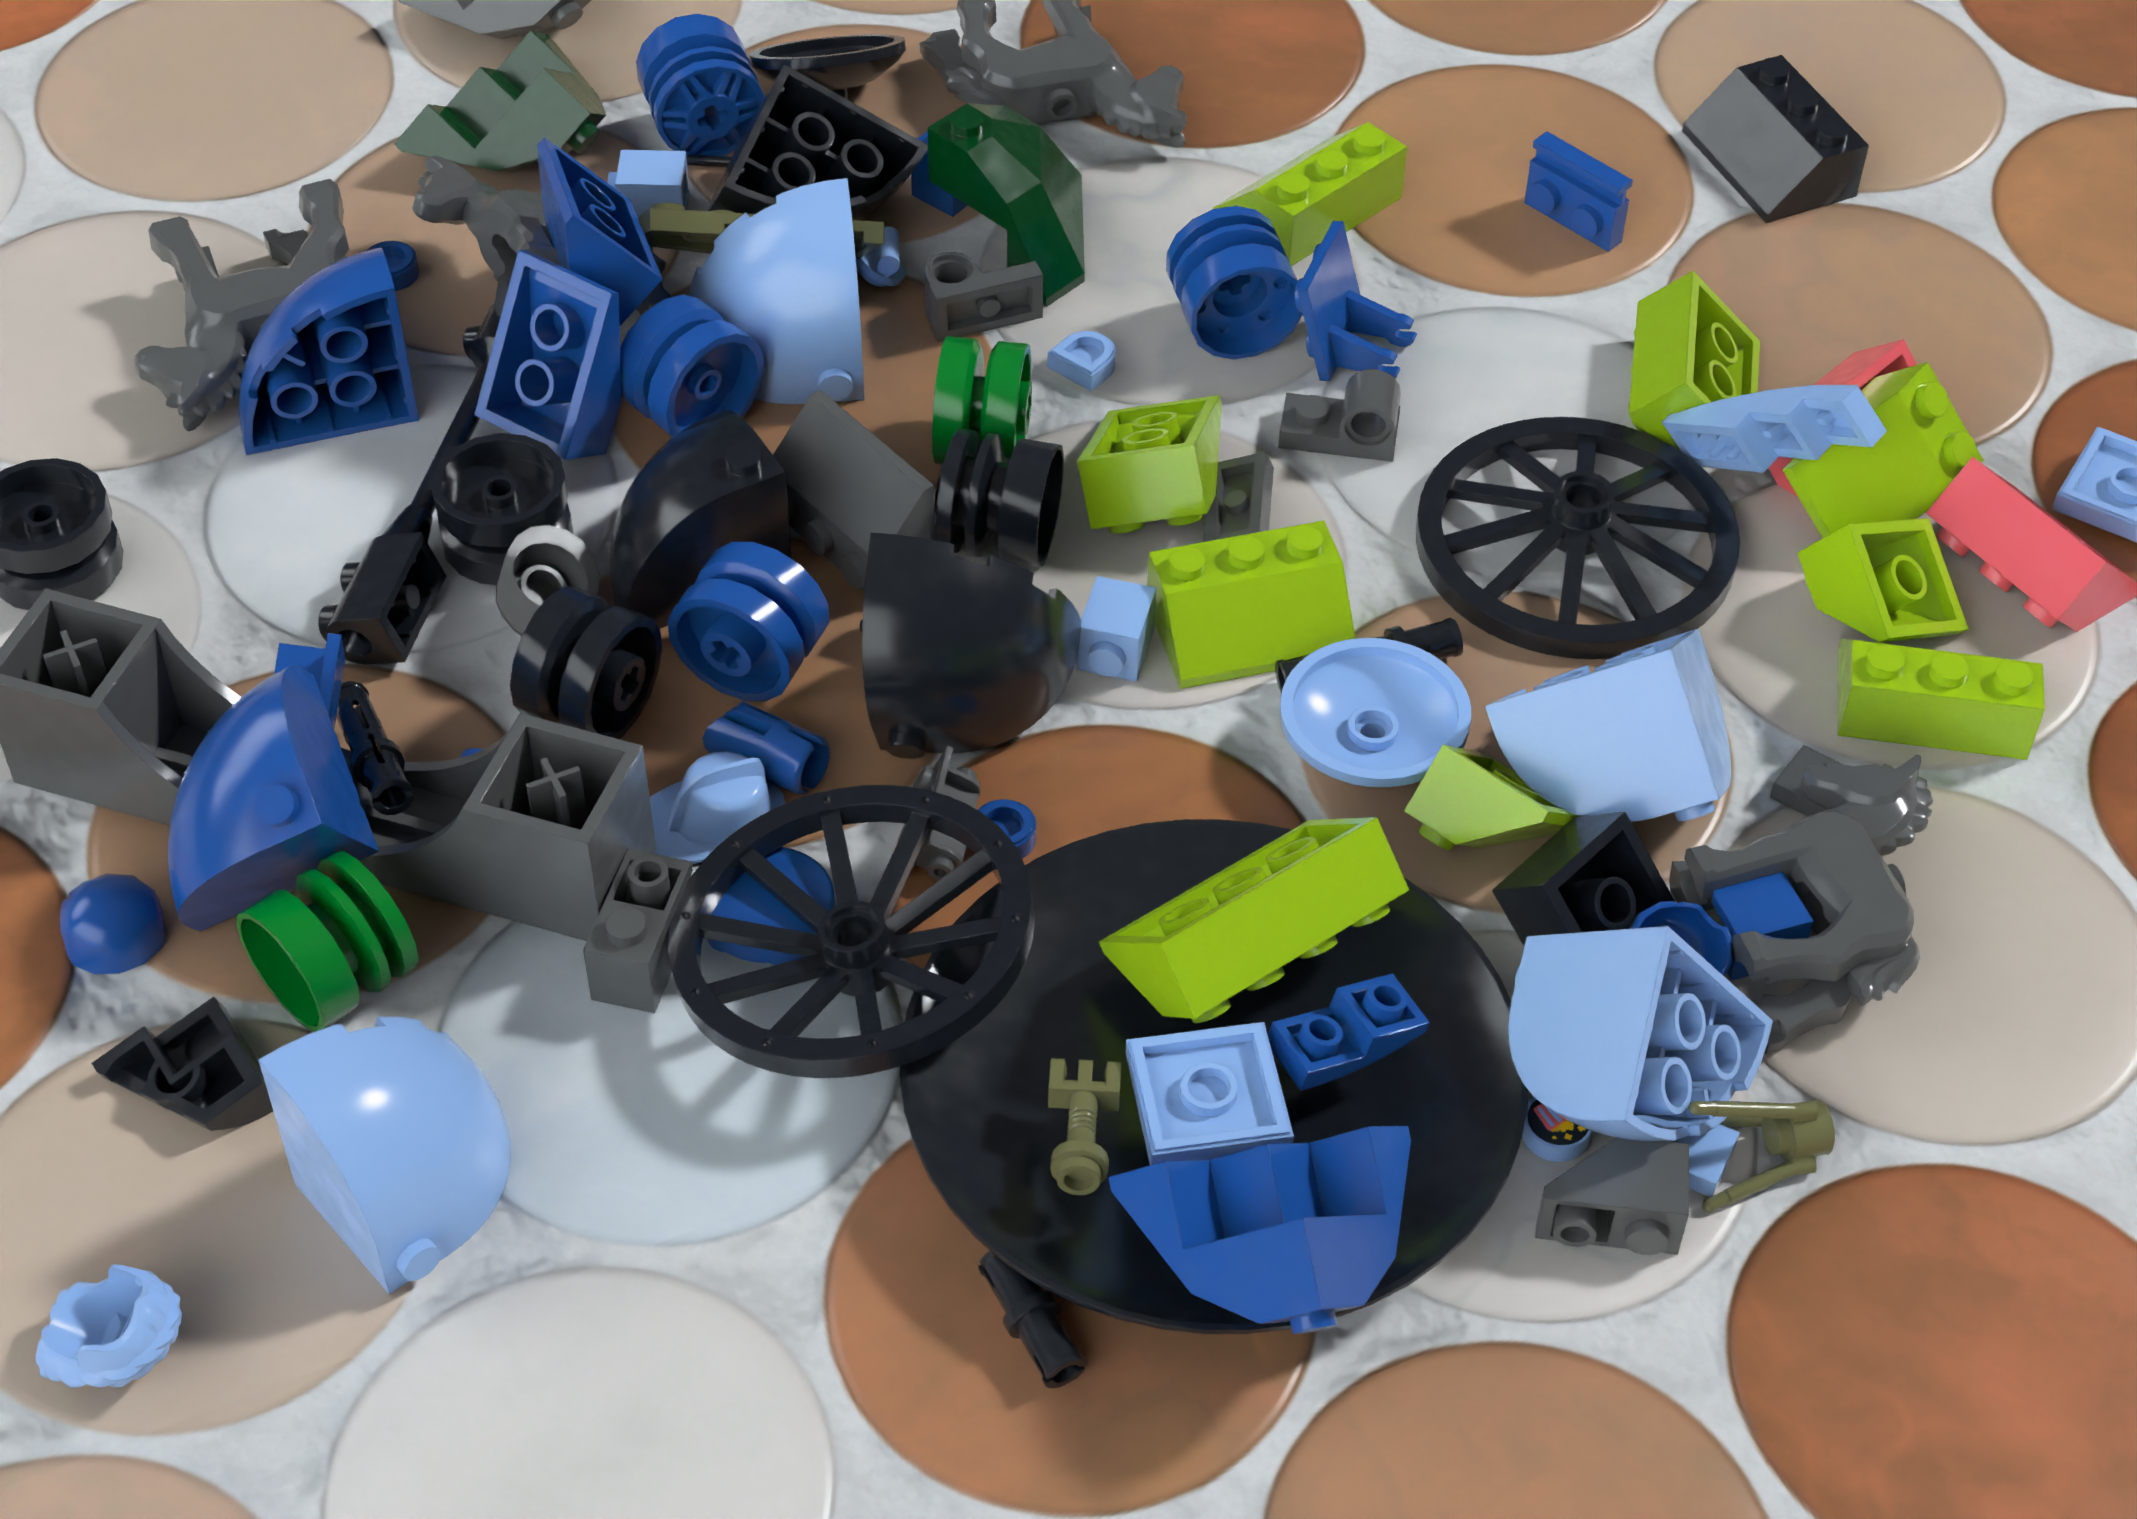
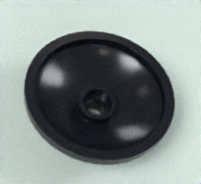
M887 34L823 37L763 47L750 52L749 60L751 67L758 74L773 82L785 64L847 99L848 89L877 79L899 61L906 51L904 37Z

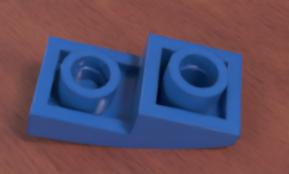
M1392 973L1339 987L1336 989L1329 1007L1274 1021L1271 1023L1267 1035L1272 1052L1299 1090L1302 1091L1348 1075L1391 1054L1425 1033L1430 1022Z

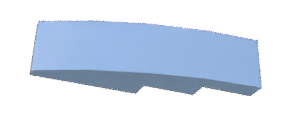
M1809 385L1765 390L1717 400L1669 414L1662 422L1680 450L1701 467L1764 473L1778 457L1818 460L1832 444L1873 447L1887 432L1858 385Z

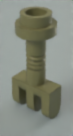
M1051 1058L1048 1108L1069 1109L1067 1141L1059 1144L1053 1150L1050 1164L1051 1173L1063 1191L1073 1195H1087L1098 1189L1108 1173L1109 1159L1107 1152L1095 1143L1097 1110L1119 1111L1121 1062L1107 1061L1103 1082L1092 1081L1093 1060L1079 1059L1078 1080H1066L1067 1066L1065 1059Z

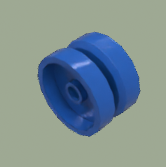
M682 294L663 299L644 312L628 331L620 347L621 397L646 418L652 419L671 437H674L697 421L721 410H731L743 417L750 409L761 387L765 368L762 348L751 336L735 324L726 322L716 310L697 297Z
M730 542L715 550L700 571L695 583L689 586L674 607L667 621L669 640L680 660L700 680L714 689L744 701H768L783 694L800 668L804 658L808 657L829 624L828 603L818 583L807 571L780 551L755 542Z

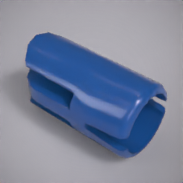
M744 701L710 724L702 737L704 748L709 753L728 751L742 754L747 758H759L764 766L766 781L798 795H805L809 792V790L801 786L814 789L819 784L830 759V745L825 737Z

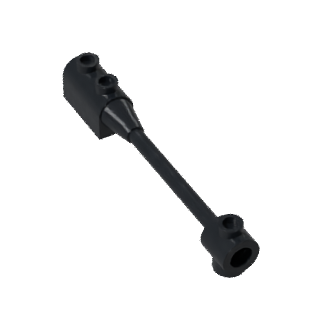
M494 304L490 307L481 326H471L464 331V351L478 368V371L411 504L405 507L381 536L375 537L370 542L360 562H350L343 566L340 582L344 595L340 603L337 605H326L319 613L318 626L321 636L327 641L328 633L342 635L345 659L350 662L363 665L405 662L447 577L428 545L433 521L432 515L436 509L431 479L436 465L451 449L470 440L480 420L474 414L501 317L497 316Z

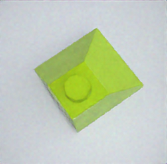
M1929 518L1848 524L1797 552L1805 574V582L1811 592L1816 609L1880 643L1958 635L1969 630Z
M1444 744L1441 746L1404 812L1423 823L1418 831L1423 837L1449 851H1452L1455 845L1482 848L1556 834L1571 819L1581 817L1561 809L1542 798L1513 769L1489 754Z

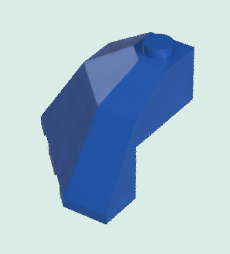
M1368 1126L1311 1143L1265 1144L1211 1160L1164 1161L1109 1177L1111 1192L1191 1294L1258 1324L1290 1321L1292 1334H1303L1336 1327L1335 1312L1364 1306L1396 1258L1411 1137L1408 1126Z

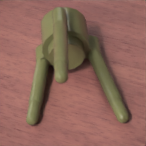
M1821 1100L1799 1103L1692 1101L1688 1107L1691 1114L1727 1117L1720 1123V1125L1725 1127H1762L1763 1140L1768 1152L1773 1156L1781 1155L1786 1160V1162L1705 1199L1702 1203V1208L1706 1212H1713L1728 1204H1733L1792 1176L1815 1173L1817 1170L1815 1156L1829 1155L1834 1147L1835 1130L1828 1107Z

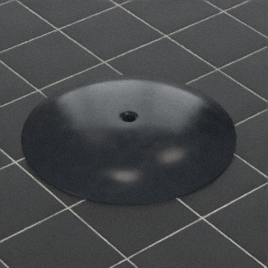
M1183 819L1124 827L1069 843L1025 865L1034 901V934L1028 958L1008 994L989 1015L959 1039L930 1055L900 1066V1085L904 1114L914 1147L929 1179L949 1209L971 1234L1005 1264L1040 1287L1060 1297L1119 1320L1164 1330L1200 1334H1253L1291 1329L1290 1321L1258 1324L1191 1294L1111 1192L1109 1177L1150 1166L1125 1055L1126 1040L1259 1022L1265 1023L1268 1034L1271 1023L1274 1021L1329 1007L1335 991L1339 987L1393 973L1430 1022L1426 1032L1366 1067L1302 1091L1299 1090L1272 1052L1294 1135L1293 1143H1311L1368 1126H1408L1411 1145L1396 1258L1364 1306L1335 1312L1336 1318L1370 1306L1409 1286L1439 1265L1463 1243L1491 1209L1509 1177L1519 1151L1528 1110V1089L1516 1071L1509 1046L1508 1025L1511 999L1502 979L1483 949L1461 923L1433 897L1404 877L1409 891L1387 903L1390 908V912L1368 925L1353 927L1351 925L1337 933L1335 936L1338 943L1324 953L1305 959L1299 956L1282 966L1285 974L1276 982L1253 991L1245 988L1230 997L1228 1000L1231 1007L1223 1014L1202 1023H1193L1191 1018L1165 1017L1154 1008L1105 956L1099 941L1291 831V829L1261 823L1222 819ZM998 882L980 896L953 925L1003 916L1004 893L1000 883ZM994 942L932 952L924 969L964 985L981 966L991 951ZM913 991L907 1008L905 1022L925 1013L940 1004V1002ZM1051 1058L1065 1059L1067 1066L1066 1080H1078L1079 1059L1093 1060L1092 1081L1103 1082L1107 1061L1121 1062L1119 1111L1097 1110L1095 1143L1107 1152L1109 1159L1108 1173L1098 1189L1087 1195H1073L1063 1191L1051 1173L1050 1164L1053 1150L1059 1144L1067 1141L1069 1109L1048 1108Z

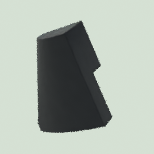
M214 996L157 1037L143 1026L92 1062L96 1072L103 1078L159 1106L169 1109L210 1131L245 1125L273 1112L258 1059L226 1008Z

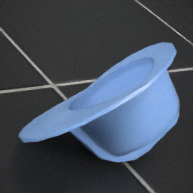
M728 751L712 752L698 758L686 770L683 781L670 785L650 797L656 843L654 854L692 861V864L703 862L719 844L735 831L768 811L784 805L783 793L775 784L766 781L764 766L759 758H747L742 754Z

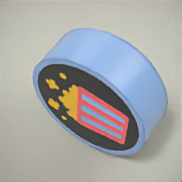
M1535 1097L1529 1101L1522 1139L1532 1153L1548 1161L1566 1162L1578 1158L1586 1151L1592 1135L1591 1130L1561 1117Z

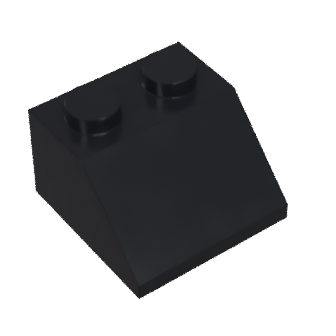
M1625 811L1571 819L1492 890L1524 946L1527 936L1629 929L1636 916L1658 902H1675Z

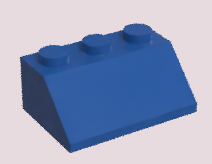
M544 137L537 144L543 214L552 240L550 243L557 249L558 259L562 267L619 293V324L621 326L663 280L639 219L629 198Z

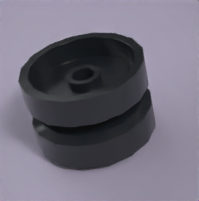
M498 433L476 437L451 449L436 465L431 479V487L438 516L441 541L446 561L459 575L480 584L497 585L507 550L518 534L530 527L544 525L566 529L573 534L571 513L567 502L566 477L562 461L547 444L526 435Z
M58 458L29 460L0 471V598L15 608L29 610L45 588L88 600H93L108 589L122 570L124 551L118 530L112 520V509L106 489L98 474L81 463Z
M565 586L551 594L536 610L521 636L513 660L510 680L513 705L521 714L616 739L622 738L639 718L651 695L659 672L662 654V639L659 626L653 618L626 607H610L602 597L580 588Z

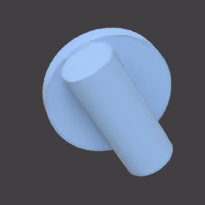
M884 227L883 245L862 258L856 259L860 275L869 283L879 287L885 285L897 286L906 275L905 268L900 261L899 232L893 227Z

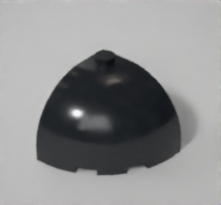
M784 64L746 128L716 188L707 211L728 210L736 213L757 214L761 210L776 204V196L783 192L822 181L847 178L852 220H858L877 209L900 189L920 163L928 149V145Z
M725 409L711 414L685 428L667 441L637 474L625 494L615 520L610 546V578L614 606L626 607L651 617L659 628L668 626L667 621L674 607L689 586L695 583L700 571L716 549L730 542H755L776 549L792 559L786 472L753 428L740 415L731 410Z
M871 532L863 601L862 659L866 707L880 750H887L889 754L905 759L921 758L925 755V752L943 753L947 746L953 748L952 753L973 752L1006 742L1034 725L1050 710L1066 688L1077 660L1082 621L1072 602L1057 588L1050 589L1049 594L1035 587L1032 585L1033 572L999 557L990 555L986 566L954 555V544L920 537Z

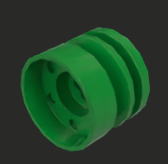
M334 851L320 860L317 870L306 869L298 874L295 883L298 898L285 889L274 890L238 913L236 920L242 945L264 984L281 1006L298 1023L311 1032L330 1027L355 1010L360 1002L358 985L369 992L380 993L388 987L391 977L402 978L415 969L419 960L415 940L405 918L392 897L378 879L358 859L345 851Z

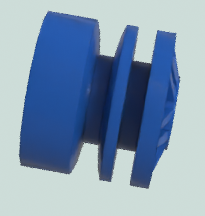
M691 14L675 17L660 25L642 43L636 60L638 81L644 97L650 105V112L655 120L658 133L666 145L674 151H686V155L726 156L735 151L746 128L764 100V93L758 83L756 74L751 68V63L743 43L734 28L718 17Z
M1240 206L1217 208L1192 219L1175 235L1167 251L1166 272L1199 347L1216 357L1228 359L1253 357L1276 347L1294 331L1303 315V312H1299L1295 305V288L1298 280L1270 219L1255 209Z

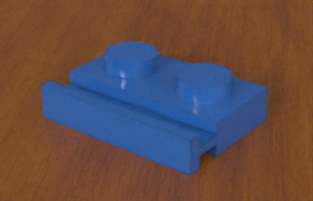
M1548 131L1533 141V148L1537 150L1536 157L1530 160L1524 203L1608 252L1622 242L1629 205L1626 191L1632 187L1633 180Z

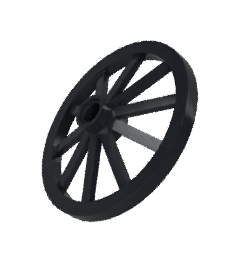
M1541 417L1520 420L1488 429L1461 443L1438 463L1428 477L1420 496L1416 521V545L1424 572L1440 596L1457 613L1473 625L1507 643L1547 655L1574 659H1610L1621 655L1623 652L1700 628L1716 613L1724 602L1733 582L1740 548L1739 527L1728 498L1716 481L1693 459L1661 439L1642 431L1607 421L1579 417ZM1557 449L1577 450L1576 470L1559 477L1528 452ZM1595 453L1616 457L1640 466L1643 469L1610 483L1601 475L1594 473ZM1503 459L1543 491L1467 481V479L1480 469ZM1666 481L1678 490L1696 511L1620 501ZM1449 499L1531 510L1447 535L1443 534L1442 514ZM1630 524L1708 533L1712 549V564L1709 570L1703 569ZM1544 529L1484 589L1479 587L1465 574L1452 556L1456 553ZM1614 540L1695 589L1677 604L1656 613ZM1555 548L1566 553L1558 621L1520 611L1502 602ZM1596 552L1633 615L1634 621L1603 625L1577 624L1585 555Z
M861 785L838 788L796 799L768 811L731 834L703 860L690 877L671 920L668 939L670 968L680 999L689 1017L709 1040L731 1056L770 1072L796 1077L844 1078L867 1075L914 1062L942 1049L978 1025L996 1008L1012 988L1028 958L1035 926L1034 901L1027 869L1019 851L996 823L970 805L947 795L908 786ZM864 822L904 823L906 826L870 903L858 901L843 825ZM930 829L956 839L976 853L890 917ZM823 830L838 905L827 912L764 857L789 842ZM993 871L1004 893L1003 916L909 933ZM746 872L816 934L711 914L729 887ZM703 938L804 956V958L708 984L703 978L701 970ZM994 942L991 951L981 966L964 985L902 960V958ZM819 978L770 1030L744 1020L724 1005L729 1002ZM890 982H894L936 1000L940 1004L913 1019L882 1030L876 992L885 988ZM840 992L855 996L861 1035L843 1038L798 1037Z

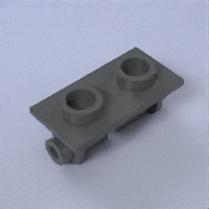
M947 746L933 768L923 765L913 787L950 796L976 809L981 791L977 775L969 768L959 767L955 769L950 767L953 748ZM906 824L903 825V828H902L901 833H900V835H899L898 841H899V839H900V837H901V834H902V832H903V830H904ZM930 829L914 865L926 869L931 878L939 881L963 863L966 845L952 837Z

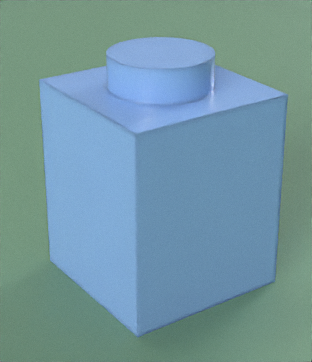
M620 151L617 172L608 173L607 183L631 200L637 217L657 203H676L683 205L685 210H688L690 190L686 151Z
M1101 576L1096 577L1081 618L1077 670L1137 682L1154 633L1156 587Z

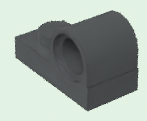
M942 252L932 256L925 264V312L937 342L944 341L946 336L962 337L1043 318V274L1036 261L981 273L971 257L958 252Z
M1369 369L1355 373L1348 380L1344 399L1286 393L1278 448L1393 462L1401 407L1399 406L1400 385L1387 372Z

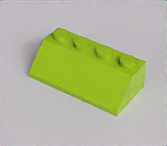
M1377 817L1308 820L1099 941V944L1105 956L1162 1016L1191 1018L1193 1023H1202L1226 1012L1231 1007L1228 999L1245 988L1249 991L1261 989L1282 978L1285 974L1282 966L1299 956L1302 959L1310 958L1331 949L1338 943L1335 935L1351 925L1353 927H1361L1381 919L1390 912L1387 903L1409 891V888Z

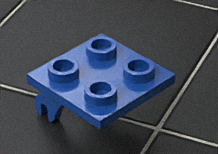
M1332 221L1321 244L1316 245L1313 260L1304 277L1297 281L1295 288V305L1299 312H1303L1307 328V353L1315 360L1319 381H1330L1337 367L1355 371L1376 369L1387 372L1396 379L1400 372V367L1384 366L1382 364H1394L1397 354L1349 332L1386 338L1395 346L1407 347L1414 342L1417 333L1400 331L1399 329H1411L1414 319L1360 295L1344 222Z

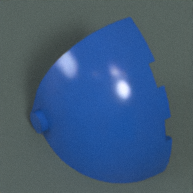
M381 247L341 259L310 276L276 306L261 327L246 359L240 384L239 419L246 455L419 421L395 287Z
M289 666L266 678L227 709L209 730L184 773L170 820L168 871L171 892L179 920L183 925L201 932L237 916L238 913L274 890L285 889L288 892L295 890L298 874L306 869L317 870L320 860L334 851H345L358 860L379 852L315 677L312 673L299 666Z

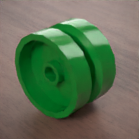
M945 337L938 362L933 404L932 453L934 463L943 464L952 437L958 428L977 431L978 436L980 432V446L987 433L1001 435L1004 462H1009L1020 438L1025 439L1029 429L1032 406L1031 350L1029 344L998 341L990 353L986 376H984V355L978 340Z

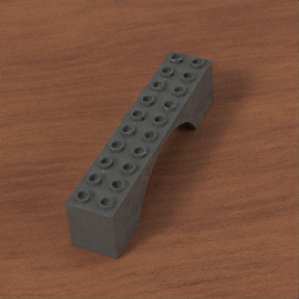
M45 588L0 648V744L14 783L170 826L176 795L193 755L213 725L241 696L232 691L202 666L175 638L162 619ZM519 713L510 730L500 740L484 750L469 756L445 761H405L403 773L412 786L413 790H410V792L413 793L414 797L411 805L405 811L396 815H384L374 809L367 787L362 786L356 780L351 769V750L341 748L379 852L359 861L385 886L587 941L628 848L653 854L656 851L643 745Z

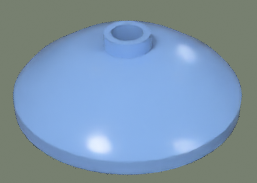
M1357 638L1324 646L1306 656L1295 666L1287 677L1282 689L1280 720L1283 732L1292 748L1303 760L1318 771L1337 780L1354 785L1378 788L1397 787L1422 781L1443 744L1458 748L1465 746L1471 723V704L1467 691L1458 676L1445 663L1432 654L1418 647L1395 640Z

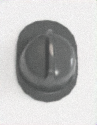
M551 525L534 526L518 534L507 550L496 585V604L502 618L514 632L522 636L536 610L551 594L565 586L580 588L596 595L599 587L600 571L595 556L583 540L566 529Z

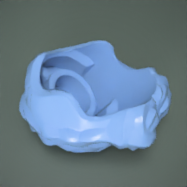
M115 1264L109 1268V1277L98 1283L77 1282L69 1288L61 1290L57 1301L51 1307V1312L49 1313L50 1323L42 1328L41 1338L37 1346L35 1358L39 1366L40 1376L55 1382L62 1381L71 1388H78L84 1385L99 1388L105 1386L118 1388L123 1387L132 1380L142 1378L151 1371L153 1366L166 1357L170 1345L175 1342L178 1336L179 1325L182 1319V1312L179 1307L180 1296L173 1291L169 1284L161 1281L151 1271Z

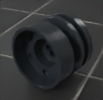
M958 428L950 442L937 482L935 494L936 541L954 544L953 553H958L965 541L968 556L981 557L988 546L992 533H997L999 558L1014 564L1038 568L1043 567L1052 545L1060 508L1064 475V452L1062 445L1020 438L1012 451L1009 462L1005 463L1001 435L987 433L980 446L977 431Z

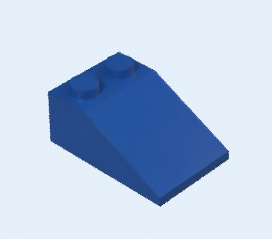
M518 250L474 415L512 434L526 435L543 442L564 460L604 455L607 453L621 404L619 293L528 250Z

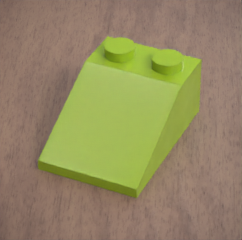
M1928 362L1874 377L1861 390L1887 430L1873 447L1832 444L1818 460L1794 458L1783 469L1784 474L1822 538L1848 524L1917 519L1928 511L1972 457L1981 463L1984 461L1974 439L1965 428L1948 398L1946 390L1940 384Z
M1220 395L1107 412L1077 461L1091 529L1109 527L1111 533H1128L1142 528L1145 525L1144 522L1165 519L1168 525L1180 526L1194 523L1202 518V514L1208 513L1216 496L1222 413Z

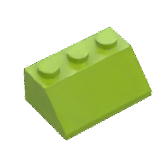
M1366 122L1321 142L1216 205L1213 209L1240 206L1255 209L1271 220L1291 266L1314 253L1316 245L1321 244L1332 221H1343L1345 231L1348 232L1402 198L1407 146L1370 122Z
M1694 271L1687 273L1638 301L1628 413L1632 423L1639 431L1647 432L1649 435L1661 439L1680 450L1663 425V420L1669 414L1717 400L1758 392L1760 340Z
M1324 520L1149 552L1147 586L1156 587L1155 626L1180 689L1274 672L1277 660H1288L1308 655L1335 642L1356 639L1343 561Z
M1845 638L1840 639L1838 646L1837 736L2023 760L2028 759L2045 711L2043 663Z

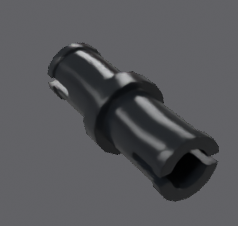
M991 1251L987 1252L979 1261L981 1265L978 1266V1270L986 1278L1006 1313L1003 1317V1324L1009 1335L1013 1338L1021 1339L1042 1375V1381L1047 1388L1054 1389L1070 1383L1084 1372V1366L1087 1365V1361L1078 1351L1058 1317L1061 1312V1306L1055 1295L1050 1291H1043L1039 1285L1005 1264Z

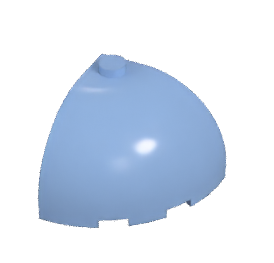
M848 179L828 180L804 185L777 195L776 204L761 210L752 217L744 213L730 224L714 240V250L704 262L702 268L697 267L688 296L701 299L716 310L726 322L735 324L751 336L762 348L765 368L761 387L755 397L756 400L778 404H805L810 395L819 390L824 392L834 402L864 400L859 293Z
M1699 628L1623 652L1619 656L1606 660L1605 664L1594 668L1595 672L1591 673L1589 666L1585 665L1544 680V683L1534 686L1533 691L1526 693V690L1522 689L1485 706L1499 747L1517 775L1545 800L1581 817L1625 811L1630 821L1634 822L1675 812L1677 822L1686 821L1715 811L1713 801L1720 799L1731 783V756L1726 724L1717 686Z
M1662 926L1527 936L1521 963L1515 975V988L1509 1012L1508 1034L1512 1060L1523 1084L1537 1100L1561 1117L1581 1127L1607 1136L1637 1141H1672L1686 1136H1701L1717 1127L1727 1118L1711 1115L1691 1114L1688 1107L1692 1101H1729L1735 1091H1747L1761 1064L1773 1020L1670 927Z
M377 1017L376 1027L348 1032L341 1023L305 1035L259 1059L296 1187L388 1294H391L409 1281H416L428 1275L437 1266L439 1261L462 1246L480 1229L500 1200L506 1186L511 1164V1140L500 1102L483 1072L446 1032L438 1033L427 1029L420 1020L405 1017Z

